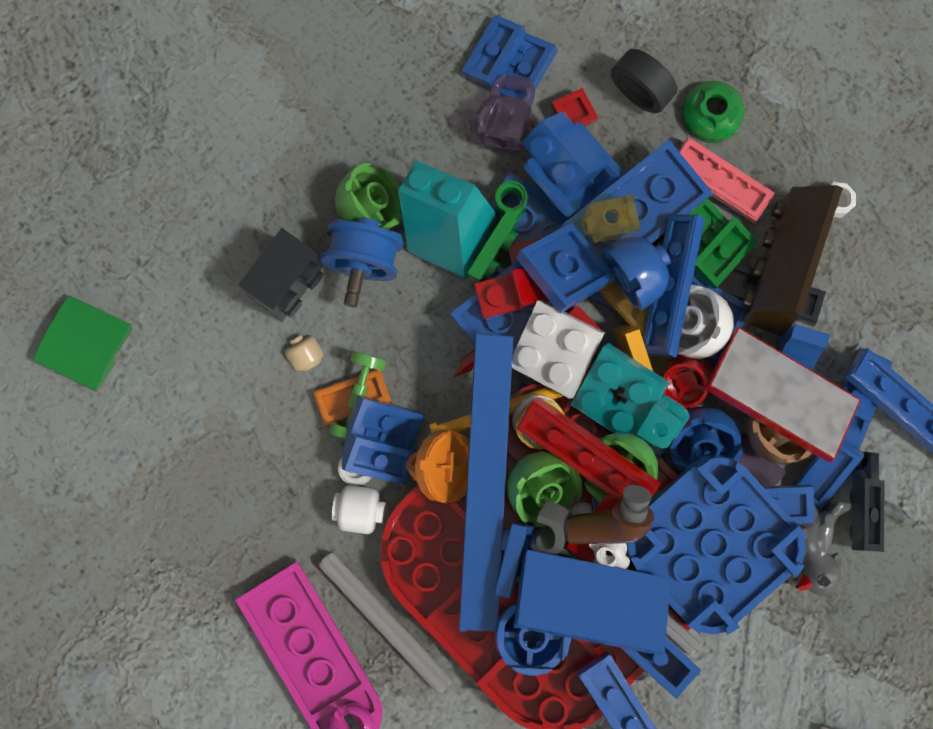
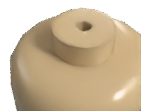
M300 334L289 341L291 346L285 350V355L295 371L305 372L321 362L324 353L315 337L306 336L303 338Z

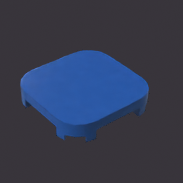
M719 454L704 456L692 463L650 501L648 505L654 514L653 525L649 532L640 540L626 543V553L637 571L671 578L669 605L689 627L699 634L702 632L713 635L726 632L729 635L740 628L737 624L786 579L792 574L795 577L798 576L805 567L803 560L806 553L805 538L807 537L801 527L749 472L750 470L733 458Z

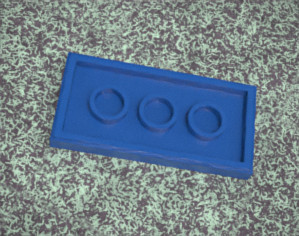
M526 550L523 553L514 627L661 655L665 653L671 578Z

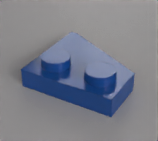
M532 522L512 523L511 529H506L501 543V550L505 551L495 595L511 598L514 583H520L523 553L526 550L533 551L530 547V538L534 531L541 527H535Z

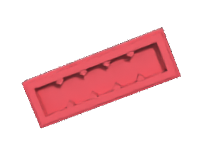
M687 137L679 149L682 156L713 192L711 195L713 198L753 224L756 223L775 193L690 137Z

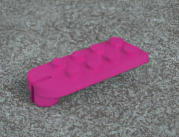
M299 561L235 600L311 729H352L345 718L349 713L359 729H379L383 718L381 699Z

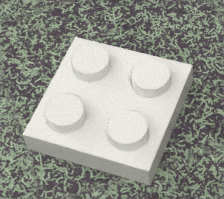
M538 300L512 355V368L568 398H574L605 332L566 312L559 313L554 306Z

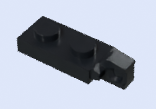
M863 452L864 457L852 471L853 483L850 493L852 504V525L850 527L852 550L884 552L885 480H879V453Z

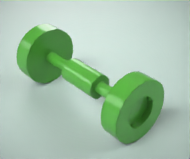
M352 351L350 361L363 365L358 383H354L347 406L351 408L347 423L344 425L332 422L329 430L330 434L346 439L349 421L357 396H365L368 389L365 383L369 369L374 368L384 371L386 360Z

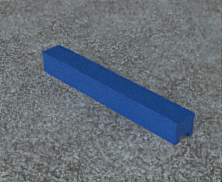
M476 333L459 614V631L465 632V630L494 631L498 619L499 596L495 595L501 568L513 337L482 335V333Z

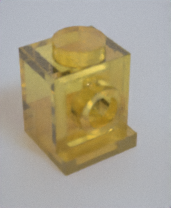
M633 194L590 203L586 208V213L582 214L584 231L586 235L591 234L593 243L634 236L641 229ZM613 212L617 221L615 223L608 222L605 218V213Z

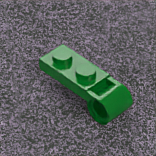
M507 181L501 184L496 191L495 207L502 219L467 272L468 280L474 284L483 282L485 279L490 280L494 277L501 264L497 261L503 249L509 252L519 236V233L515 232L527 206V191L522 184L516 181ZM513 194L519 197L521 203L514 208H509L501 200L504 196Z

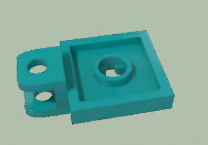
M609 343L602 348L571 403L573 407L609 431L640 436L659 448H667L672 440L680 434L690 417L688 411L681 404L664 394L670 382ZM620 386L625 389L623 395L628 399L627 402L623 400L617 401L614 398L612 389L616 390Z

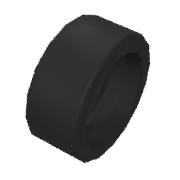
M631 48L626 51L611 69V77L621 93L647 112L655 114L661 112L677 94L678 86L670 72L657 59L640 49Z

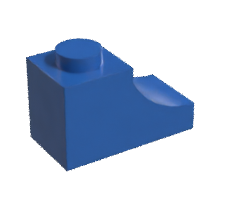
M794 324L782 337L778 335L775 349L813 371L818 358L827 348L830 334Z

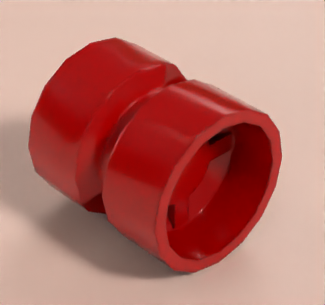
M679 354L674 357L663 376L665 380L670 382L664 394L681 404L684 408H692L702 403L708 394L705 387L713 372L712 364L708 358L695 359Z

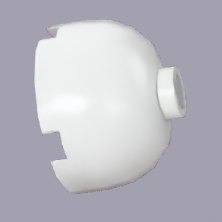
M691 285L677 354L695 359L710 357L722 350L730 340L734 328L732 311L727 301L713 290L698 285Z

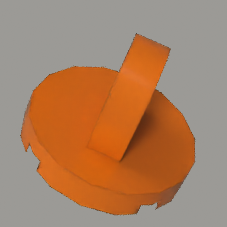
M435 431L424 440L419 450L409 457L405 467L413 480L417 481L421 492L429 500L440 503H452L459 501L466 495L469 440L464 434L456 431Z

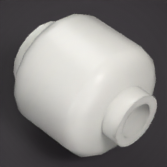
M347 485L341 493L335 494L332 507V521H337L338 528L342 531L370 534L374 531L376 523L383 524L386 502H379V493L376 489Z

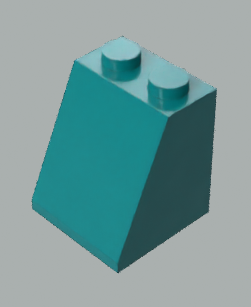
M415 160L398 190L408 252L467 279V272L501 219L474 184Z

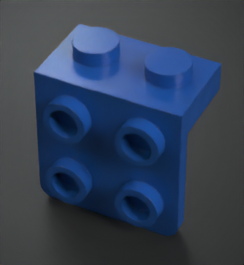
M582 122L575 124V126L608 164L587 186L565 196L533 157L524 163V168L529 173L530 179L540 186L551 199L553 206L567 217L577 213L625 175L624 171Z

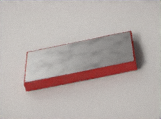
M740 327L733 330L731 338L726 344L705 387V390L828 463L835 460L861 399Z

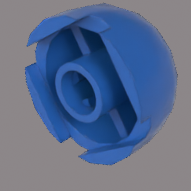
M629 237L614 242L603 249L606 265L609 269L615 266L614 271L617 276L614 279L635 308L639 307V311H642L662 297L669 281V272L666 266L671 261L661 245L654 247L647 239Z
M709 406L695 407L688 410L690 416L677 438L673 439L670 444V455L676 468L683 472L700 458L717 454L731 457L738 462L742 455L741 434L732 417L718 408Z
M516 601L506 607L497 619L494 630L496 650L503 662L518 673L529 676L547 674L553 670L552 668L560 660L563 661L566 657L571 638L515 628Z

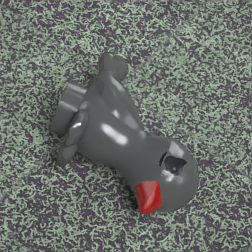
M828 501L819 512L814 506V523L798 524L807 538H805V567L795 587L796 589L801 591L809 590L813 594L823 596L831 594L839 586L842 562L838 560V552L832 555L828 552L833 540L834 524L840 515L851 510L852 504L847 501Z

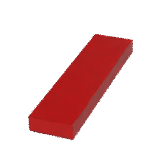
M538 396L531 402L516 429L619 502L622 500L623 490L630 485L646 488L650 492L651 498L661 485L655 478Z

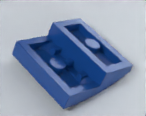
M494 15L461 72L487 90L525 108L558 50L555 44L526 33L524 26Z
M358 395L346 434L342 469L347 472L406 485L410 475L405 467L406 462L411 455L417 452L412 447L424 415L417 410Z

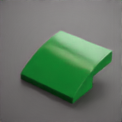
M707 199L688 214L700 215L705 218L693 276L715 289L758 241L735 216L727 220L713 203ZM664 236L657 242L658 245L663 246Z
M69 295L45 333L33 360L35 363L97 392L115 365L114 357L132 332L131 324Z

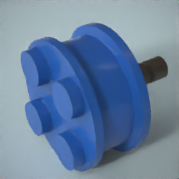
M359 218L358 222L333 219L332 223L327 227V234L331 237L328 251L321 254L320 261L327 268L349 276L347 293L343 303L348 307L356 308L358 306L363 279L390 281L397 277L398 270L394 266L396 252L403 249L404 241L401 239L402 235L380 228V223L374 219Z

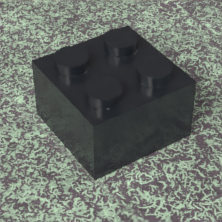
M281 228L238 286L251 300L283 322L287 316L291 318L299 310L303 302L300 298L308 288L313 290L318 285L324 275L321 272L324 266L314 250Z

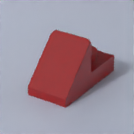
M524 268L511 270L510 274L474 284L483 320L534 307L538 300L550 303V300Z

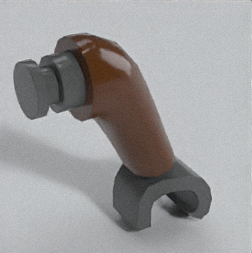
M630 485L623 490L621 502L616 503L613 509L575 514L574 516L565 507L546 501L538 514L537 522L548 526L534 531L530 538V547L536 552L557 555L561 552L567 539L569 544H625L638 541L649 532L653 525L654 514L648 505L651 500V494L642 486Z

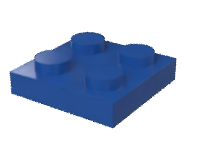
M572 222L520 250L516 256L519 263L559 313L564 312L608 286L616 277Z

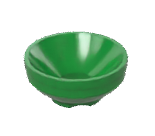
M706 81L695 86L687 94L681 108V117L686 130L694 138L705 143H719L730 139L740 128L744 118V104L741 96L732 86L721 81ZM713 97L722 99L726 104V111L721 115L710 113L706 106L707 100Z

